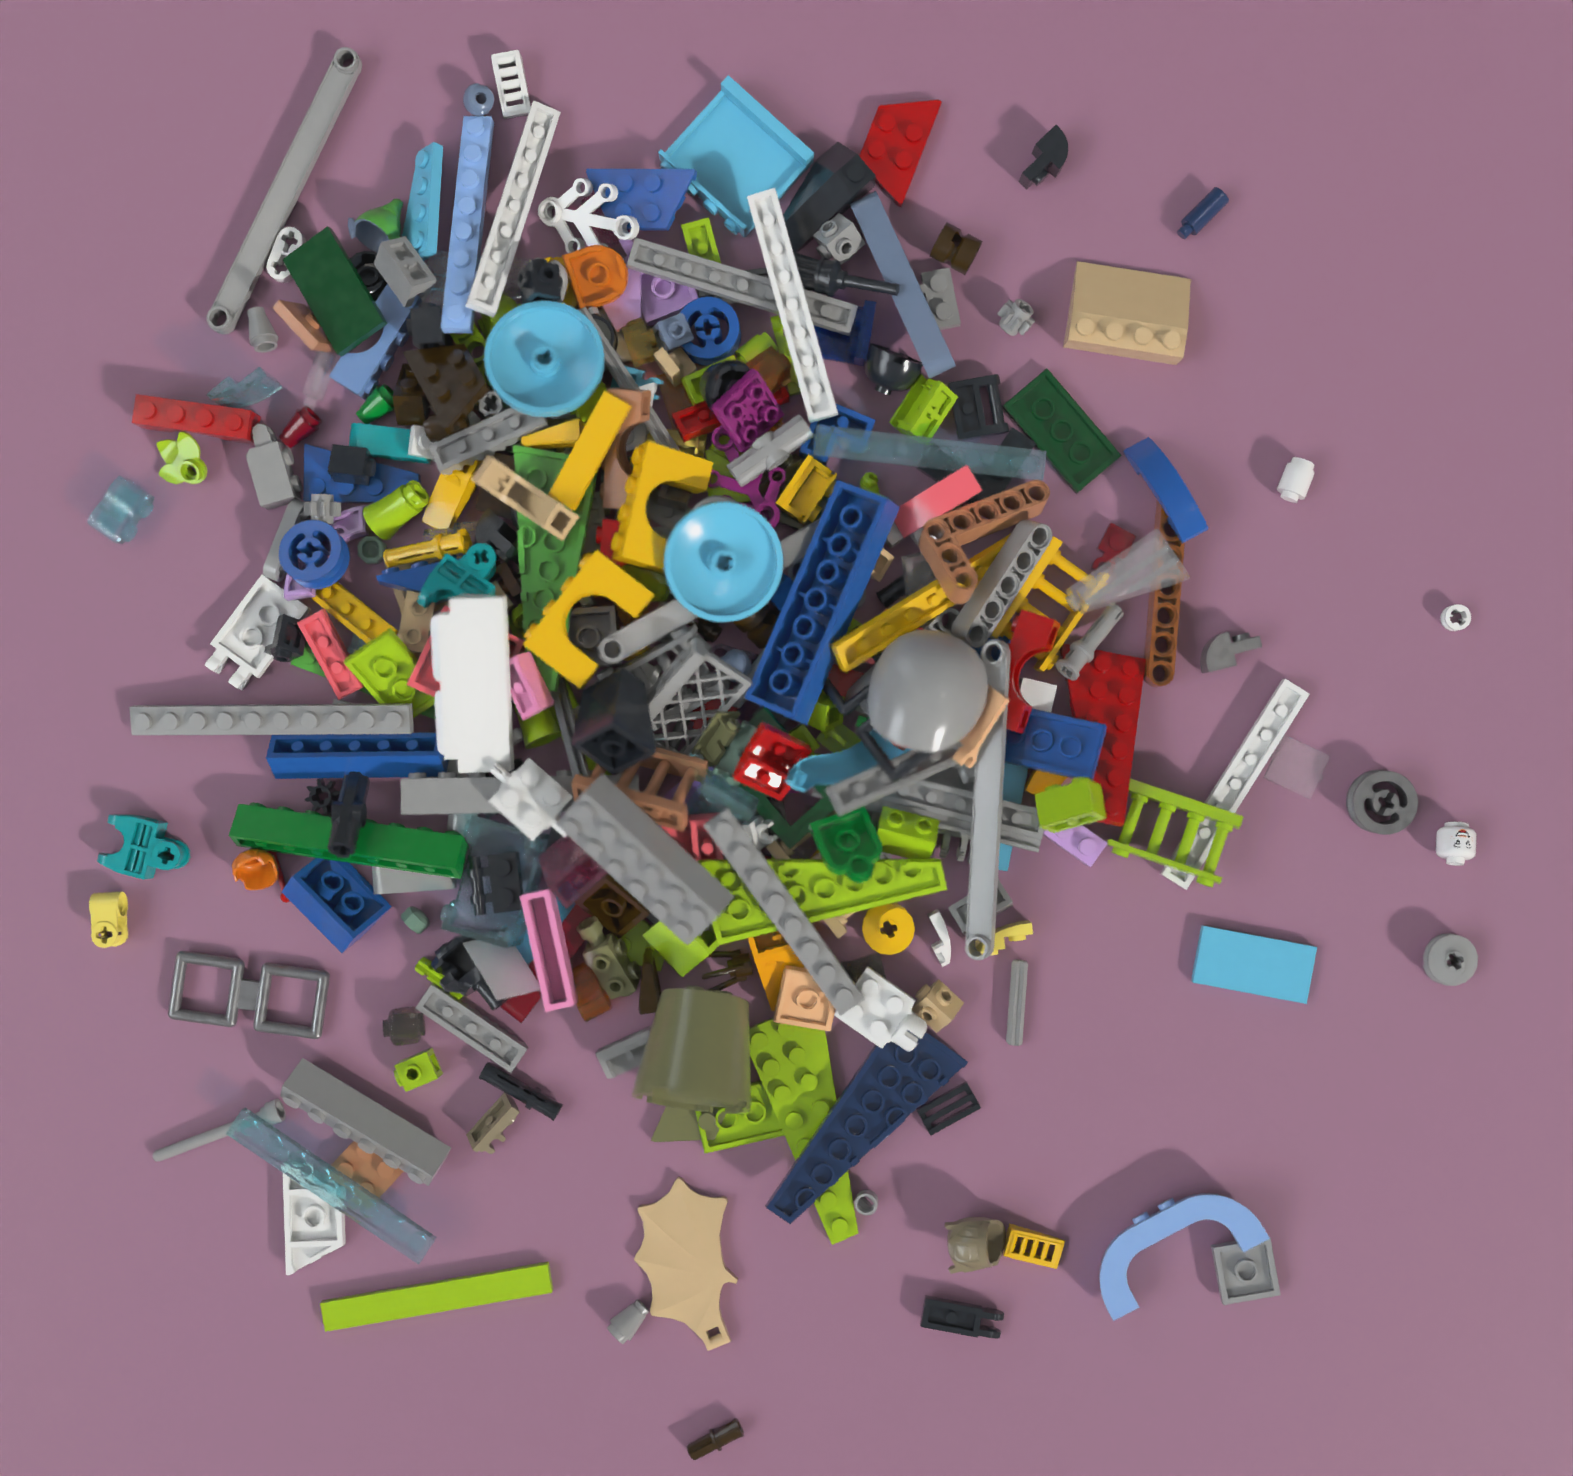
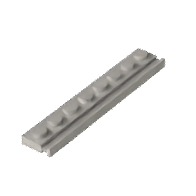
M920 780L864 805L866 810L881 813L882 807L886 806L940 820L939 828L970 836L972 834L973 792ZM814 787L811 796L823 798ZM1002 800L1000 843L1039 853L1044 829L1040 828L1037 808Z

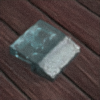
M258 367L241 382L228 376L206 395L221 406L243 408L265 400L283 387L275 377L261 367Z

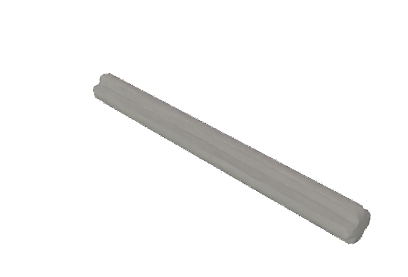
M586 307L580 308L578 311L592 322L600 335L605 365L619 387L640 389ZM650 405V420L643 422L657 444L680 451Z

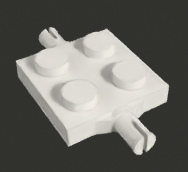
M530 758L519 769L511 773L505 770L498 762L494 764V767L492 766L489 772L502 783L499 790L488 801L489 804L532 842L542 831L551 826L563 838L567 836L556 825V822L560 819L562 810L573 799L571 794Z

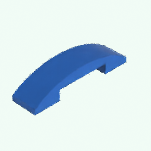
M1148 437L1123 450L1124 455L1137 475L1141 474L1168 516L1167 521L1182 544L1208 530L1207 523L1186 484L1163 451L1151 438Z

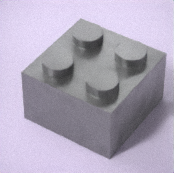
M616 606L573 608L568 637L574 646L599 664L600 667L621 666L622 660L608 664L603 662L597 653L599 643L620 630L618 608ZM612 642L604 645V654L609 658H616L619 653L617 645Z

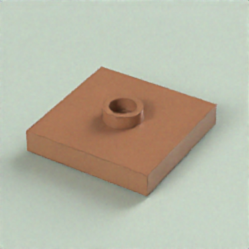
M278 300L273 306V310L311 350L336 353L315 315L305 304Z

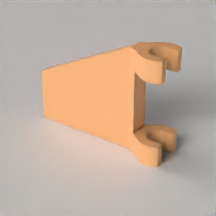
M989 684L983 712L975 726L959 741L963 746L953 756V760L961 766L964 764L968 768L973 767L981 744L1009 702L1007 697Z

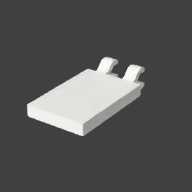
M261 575L210 643L216 648V651L207 660L205 666L219 674L225 667L228 658L232 659L240 667L228 682L237 689L243 690L252 674L260 679L274 660L273 655L267 654L264 651L265 646L273 643L278 616L285 614L302 620L311 609L299 600L287 601L284 598V590L264 575Z

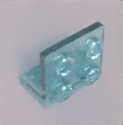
M709 769L687 802V815L717 813L729 807L739 823L743 824L746 820L750 821L755 814L759 799L736 785H730L725 781V778L714 774Z

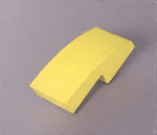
M1029 920L1018 921L996 928L994 950L991 955L999 954V949H1005L1004 937H1008L1009 941L1026 940V935L1033 934L1032 922ZM976 940V950L984 953L985 946L983 942Z

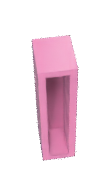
M554 887L522 894L520 899L545 1012L574 1006L579 999Z

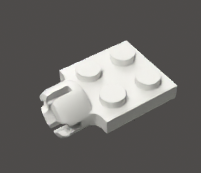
M867 966L855 983L863 994L864 1000L841 1016L836 1011L834 1016L881 1049L888 1042H894L904 1050L912 1051L918 1045L917 1041L919 1039L917 1037L922 1039L927 1030V1023L912 1011V1006L916 999Z

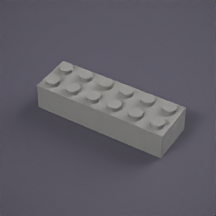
M603 774L585 790L556 822L557 826L686 945L691 943L723 912L734 897L732 893Z

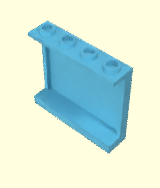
M729 75L722 81L721 91L665 152L662 149L658 152L662 169H695L697 177L695 181L692 180L686 192L691 196L697 194L704 201L702 203L703 206L712 215L715 216L718 213L725 220L724 225L733 234L736 235L739 232L744 238L755 227L747 196L775 188L780 200L814 163V152Z

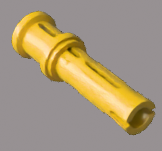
M459 529L454 534H436L429 541L385 549L383 558L386 566L389 568L434 557L442 560L447 553L450 555L459 553L465 555L472 546V540L466 529Z

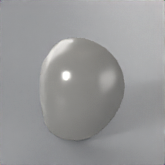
M915 630L900 635L882 652L871 676L867 699L871 725L883 738L902 747L923 752H938L948 749L957 744L970 732L983 712L988 692L985 666L973 648L949 633L935 630Z

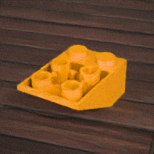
M779 931L748 938L771 1011H775L785 965L805 968Z

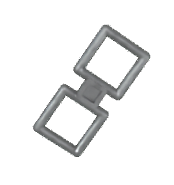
M179 951L176 954L168 1009L170 1019L234 1027L237 1023L238 1009L255 1011L253 1028L256 1031L310 1039H319L322 1036L330 974L327 971L264 963L261 967L259 981L243 978L245 963L242 959ZM187 963L232 969L226 1015L181 1009ZM272 975L317 981L311 1027L266 1021Z

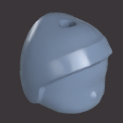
M479 83L471 84L463 95L464 107L474 116H484L493 107L494 95L487 86Z
M732 649L720 658L746 676L751 672L750 659L742 650ZM732 678V679H727V680H730V681H732V682H738V681L735 680L734 678Z

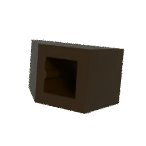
M403 363L393 393L397 425L423 426L424 420L429 417L431 410L429 406L431 404L409 363Z

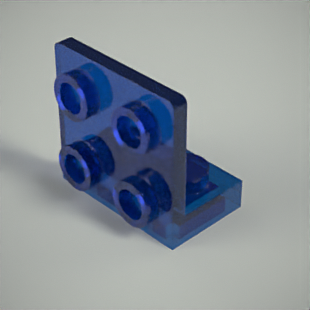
M865 300L864 307L858 306L849 336L814 326L824 360L864 366V362L867 359L876 302Z

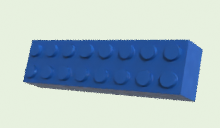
M837 480L752 678V684L746 692L745 699L806 725L808 724L835 661V655L830 644L846 635L900 509L890 499Z

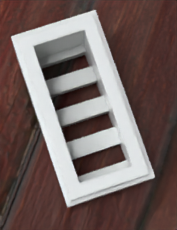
M519 50L492 54V65L503 118L528 115L531 104L523 61ZM518 75L519 78L503 81L504 77ZM521 88V91L505 94V90ZM523 99L524 102L518 105H507V102Z

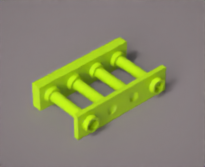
M1130 778L1128 793H1131L1130 798L1133 800L1118 842L1109 839L1107 845L1112 847L1111 853L1124 858H1128L1129 854L1179 870L1196 876L1197 883L1213 888L1214 883L1220 885L1222 877L1214 875L1228 832H1232L1233 828L1239 830L1244 816ZM1149 799L1159 803L1158 808H1160V812L1147 850L1144 851L1129 846L1143 804H1147ZM1176 809L1187 812L1186 817L1189 819L1175 860L1173 861L1157 854L1171 814L1175 813ZM1204 819L1216 822L1215 827L1217 830L1202 871L1187 866L1186 862L1200 822L1203 823Z

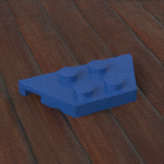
M586 169V174L593 185L595 193L598 192L600 185L604 183L614 184L618 189V196L615 201L605 202L601 205L604 216L614 219L622 215L633 216L639 223V230L669 231L675 220L676 211L681 208L686 198L684 196L692 180L695 181L697 177L695 169ZM607 188L605 191L607 198L611 194L609 188ZM630 223L627 224V230H631Z

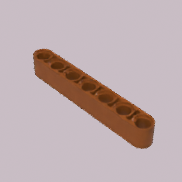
M1158 500L1156 501L1144 659H1146L1144 680L1152 687L1168 685L1173 680L1175 674L1185 542L1182 544L1176 534L1174 537H1169L1165 534L1164 525L1168 523V516ZM1166 551L1172 554L1174 558L1172 566H1167L1162 562L1161 556L1163 552ZM1161 580H1166L1170 583L1172 590L1169 595H1165L1160 591L1159 584ZM1159 609H1165L1169 614V621L1166 624L1159 622L1157 619ZM1158 637L1163 638L1167 643V649L1164 653L1158 652L1155 648L1154 643ZM1156 666H1160L1165 672L1164 679L1161 682L1156 681L1152 675V671Z

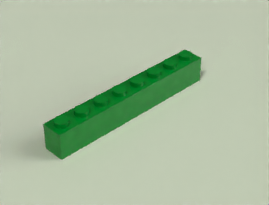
M255 802L249 805L238 804L229 832V837L238 847L258 848L265 851L457 879L462 877L469 849L464 836L455 831L440 833L434 832L427 827L412 829L406 828L399 823L392 822L389 825H384L367 819L365 827L360 828L355 854H351L349 858H339L329 853L328 850L333 826L331 817L322 816L320 813L307 810L305 813L294 812V810L279 806L277 809L267 808L265 805Z

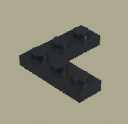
M1012 427L981 474L970 468L982 491L965 502L971 504L1003 492L1036 443ZM932 442L917 464L916 469L938 483L966 465Z

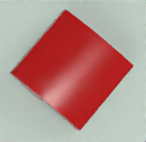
M762 722L743 751L733 773V779L781 801L791 789L785 781L790 770L800 760L806 759L812 752V749L808 743Z

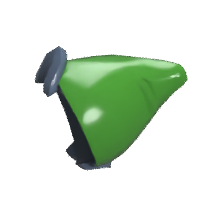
M398 198L393 199L384 206L364 212L356 220L348 217L347 226L351 239L356 237L369 250L378 253L381 242L400 237V215L403 202Z

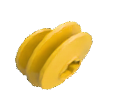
M895 902L870 908L862 921V933L866 943L871 949L880 954L892 955L900 953L909 946L914 937L915 926L911 915L902 905ZM885 921H889L891 925L896 924V928L892 929L893 933L891 935H887L885 931L880 932V928L884 927L883 923Z

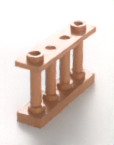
M656 747L655 755L625 769L618 783L614 785L657 825L684 832L688 824L687 804H684V801L694 781L708 783V761L696 756H688ZM596 764L590 777L576 774L571 782L573 800L576 801L601 774L604 775L606 769ZM639 766L655 770L644 792L628 788ZM667 773L683 777L671 800L656 796Z

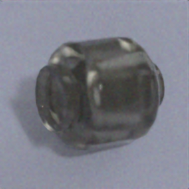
M415 1006L391 1009L388 1019L382 1021L384 1037H390L392 1045L417 1044L420 1042L421 1036L426 1035L425 1016L423 1013H419Z

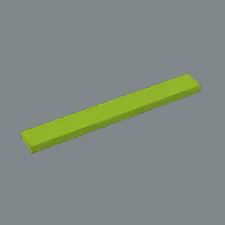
M549 1262L327 1299L322 1300L320 1306L324 1330L327 1332L548 1294L553 1292Z

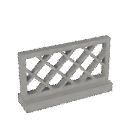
M694 637L647 691L652 724L662 723L663 733L654 734L655 746L688 755L695 747L715 713L728 711L751 686L752 679L705 649V643ZM707 660L716 666L717 673L700 675L699 667ZM734 678L741 683L736 689L723 690L722 680ZM718 680L720 691L702 692L701 682ZM697 683L699 693L682 695L681 688L684 684ZM721 698L722 705L718 709L705 710L704 700ZM700 701L702 711L685 713L683 702ZM679 703L680 714L664 715L663 708L667 704ZM703 718L704 725L700 729H687L686 720ZM682 721L684 731L667 733L666 722ZM685 738L686 745L679 752L669 745V740Z

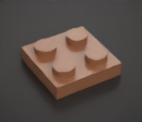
M355 1141L326 1170L367 1210L404 1172L400 1168L394 1169L383 1162V1158L375 1153L369 1154L364 1152Z

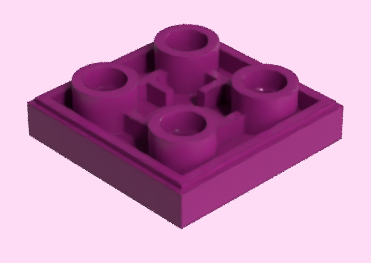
M755 369L748 371L710 407L738 451L742 453L750 449L751 445L758 438L764 435L785 415L761 375Z

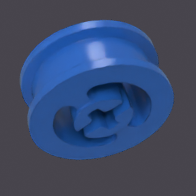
M701 297L691 301L681 310L680 313L684 314L690 328L695 323L698 342L702 346H696L692 342L680 346L693 363L707 367L736 354L735 351L741 343V329L736 312L727 302L715 297ZM716 317L723 319L729 326L728 335L723 342L720 323ZM707 329H712L711 335H706Z
M307 520L296 524L284 535L279 546V561L284 571L301 586L309 589H323L335 584L345 574L350 561V552L346 541L331 525L319 520ZM324 540H329V541H330V543H331V553H330V551L322 544V542H323ZM298 557L307 565L303 570L299 569Z

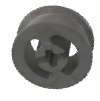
M1372 770L1363 773L1353 781L1347 793L1346 806L1350 818L1363 830L1381 835H1390L1402 831L1412 822L1418 808V797L1412 783L1403 775L1392 771ZM1386 781L1395 787L1399 798L1395 793H1389L1390 790L1378 788L1372 790V786L1378 782ZM1379 797H1382L1386 803L1384 807H1381V804L1378 802ZM1364 800L1365 806L1369 811H1373L1377 815H1392L1391 819L1382 823L1374 822L1365 812Z

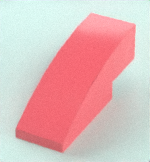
M966 465L899 506L900 509L894 523L902 537L906 538L923 528L928 520L950 512L955 507L979 494L982 489L970 468Z

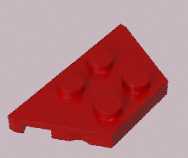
M941 100L879 105L859 155L876 175L875 182L882 189L884 188L894 199V203L901 208L940 110Z

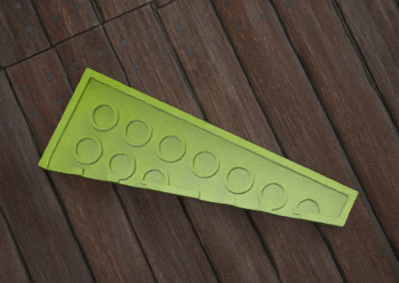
M772 1017L749 1027L750 1057L796 1161L836 1103L835 1087L825 1030L776 1023ZM848 1171L814 1202L832 1245L858 1234Z

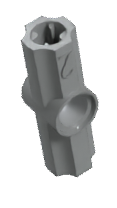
M797 415L775 432H767L751 445V449L729 463L727 468L737 483L743 487L764 471L773 470L787 460L791 452L814 437L813 433L804 419Z

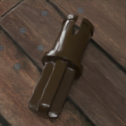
M737 1418L716 1430L711 1428L709 1429L710 1433L689 1443L687 1451L693 1460H697L716 1449L721 1451L723 1446L744 1436L743 1428Z

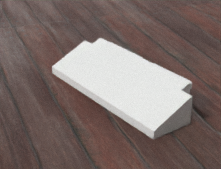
M461 594L449 599L450 612L444 611L436 614L430 621L433 676L435 680L440 682L441 689L434 696L437 749L439 753L444 755V760L458 759V773L489 772L496 762L505 770L512 771L514 769L507 596Z

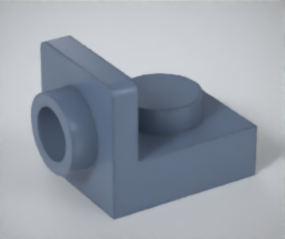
M683 313L657 322L650 330L657 349L659 350L663 347L668 355L675 351L677 347L694 339Z

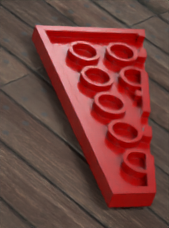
M1063 643L1059 649L1062 658L1070 651L1069 644ZM1101 650L1094 651L1093 660L1082 667L1076 680H1070L1065 677V681H1067L1070 694L1069 702L1072 717L1107 726L1093 778L1094 782L1101 785L1106 819L1095 822L1122 827L1125 822L1146 659Z

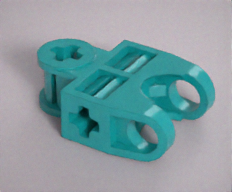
M484 543L475 544L468 549L460 561L447 553L429 574L420 591L418 604L427 608L432 602L436 603L441 599H451L461 594L496 595L495 586L489 582L497 569L496 554L493 548Z
M109 814L107 823L115 825V829L122 833L124 844L121 850L114 854L99 852L97 858L99 864L117 873L145 880L154 878L156 868L161 870L179 869L189 862L191 853L188 845L183 841L165 837L167 822L145 816ZM169 851H170V853H171L172 855H174V859H173V860H172V856L168 855V852H169Z

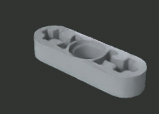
M293 499L288 504L263 566V575L277 582H281L286 577L287 573L279 561V546L289 529L300 522L309 520L310 516H304V502Z

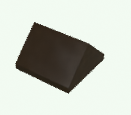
M609 873L602 876L575 901L590 916H596L601 925L611 933L613 932L618 939L650 914V911Z

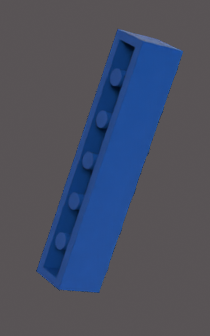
M436 733L272 735L266 755V760L275 779L344 778L350 772H360L369 778L408 777V773H426V777H438V773L447 772L449 759L444 760V755L439 753L437 749Z

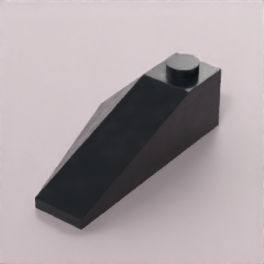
M839 142L835 143L815 161L783 214L793 252L798 253L814 239L813 235L820 230L825 222L830 221L838 213L841 215L851 207L850 204L862 198L875 187L876 175L857 153Z

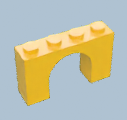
M647 441L638 445L632 454L631 464L634 467L632 475L628 477L624 491L627 493L625 504L621 506L618 513L620 526L618 533L614 535L611 543V549L614 550L612 559L664 574L663 557L668 539L658 535L648 523L645 511L648 495L658 484L673 486L694 494L707 491L713 462Z
M597 550L593 555L590 552L585 555L578 565L581 570L576 577L570 576L560 588L563 592L557 601L552 599L542 611V614L545 615L538 625L533 623L523 636L527 639L523 643L525 647L579 689H583L600 668V665L574 646L568 637L566 619L572 606L584 597L600 595L611 599L634 618L638 619L655 597L652 592Z

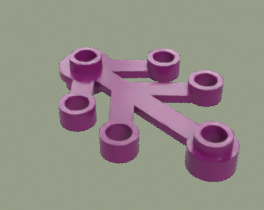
M719 426L712 433V442L716 449L724 451L731 463L739 457V454L731 438L725 445L719 443L721 436L726 435L729 437L723 426ZM776 467L770 470L768 475L770 484L764 500L758 490L763 473L747 483V485L741 487L734 478L720 475L716 470L711 471V475H716L718 480L714 484L709 483L708 488L715 489L721 487L748 495L753 505L738 503L753 509L759 514L764 511L770 512L771 518L767 521L772 528L778 524L780 511L775 503L780 486L786 481V473L782 468ZM775 472H780L783 478L777 482L772 479V475ZM723 495V496H725V497H729V498L733 499V498H732L731 496H729V495Z

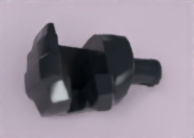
M472 932L455 936L438 948L435 952L436 957L431 963V966L437 973L444 975L440 980V985L446 992L460 993L464 996L478 991L491 1007V1010H496L508 999L497 1000L462 944L463 942L479 938Z

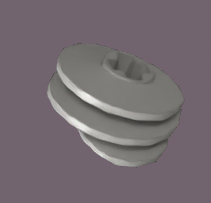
M1452 933L1440 934L1433 938L1426 946L1423 955V968L1431 980L1447 986H1456L1465 983L1473 976L1478 965V955L1474 945L1465 937ZM1450 954L1453 955V959L1451 960L1449 958ZM1450 960L1452 964L1448 965L1446 961Z

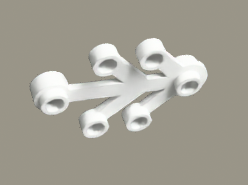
M578 178L574 181L573 187L560 198L548 197L540 203L538 208L539 218L545 225L556 228L565 243L567 253L574 252V242L578 245L577 250L585 248V243L581 238H574L566 221L574 222L588 246L603 245L608 247L607 244L600 243L590 226L614 231L615 235L622 240H631L638 235L639 223L633 216L622 215L614 219L592 214L605 202L616 200L618 189L614 184L604 183L600 185L598 192L577 210L567 208L579 196L587 197L592 193L593 185L589 179ZM582 183L585 184V191L583 193L580 189ZM607 188H609L611 192L608 198L605 194ZM554 207H555V216L552 215V209H553ZM628 223L631 224V231H630V233L627 231V224H628Z

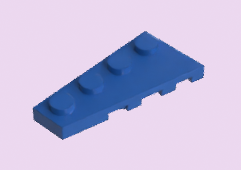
M304 444V502L311 501V494L334 495V502L374 503L401 485H406L411 480H416L421 485L420 474L376 463V472L374 476H370L369 486L334 482L328 473L331 451Z

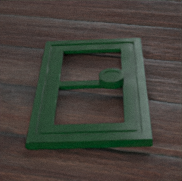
M766 707L749 721L750 724L757 728L764 722L789 734ZM743 783L734 785L764 820L773 821L774 824L770 827L789 849L794 847L810 832L809 823L824 819L835 810L825 791L831 785H814L823 798L791 826L765 797L769 795Z

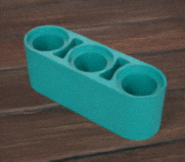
M351 423L348 446L367 448L373 458L423 464L431 463V459L408 455L411 429Z

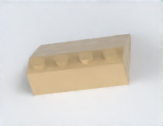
M1077 261L1063 347L1177 365L1184 358L1189 321L1191 279Z

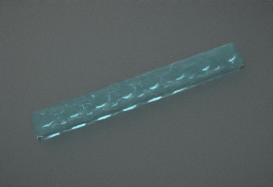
M816 425L813 449L814 456L957 471L968 465L971 472L975 474L1040 481L1044 480L1047 452Z
M246 1107L240 1111L226 1134L418 1265L437 1237Z

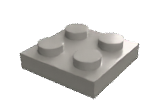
M1271 1238L1245 1252L1240 1249L1236 1241L1211 1245L1220 1300L1223 1305L1281 1295Z

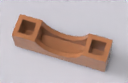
M608 389L610 394L632 407L601 462V468L604 471V482L600 487V498L603 500V508L620 509L625 504L627 493L624 491L625 484L633 471L627 458L626 444L632 430L639 424L650 420L651 390Z

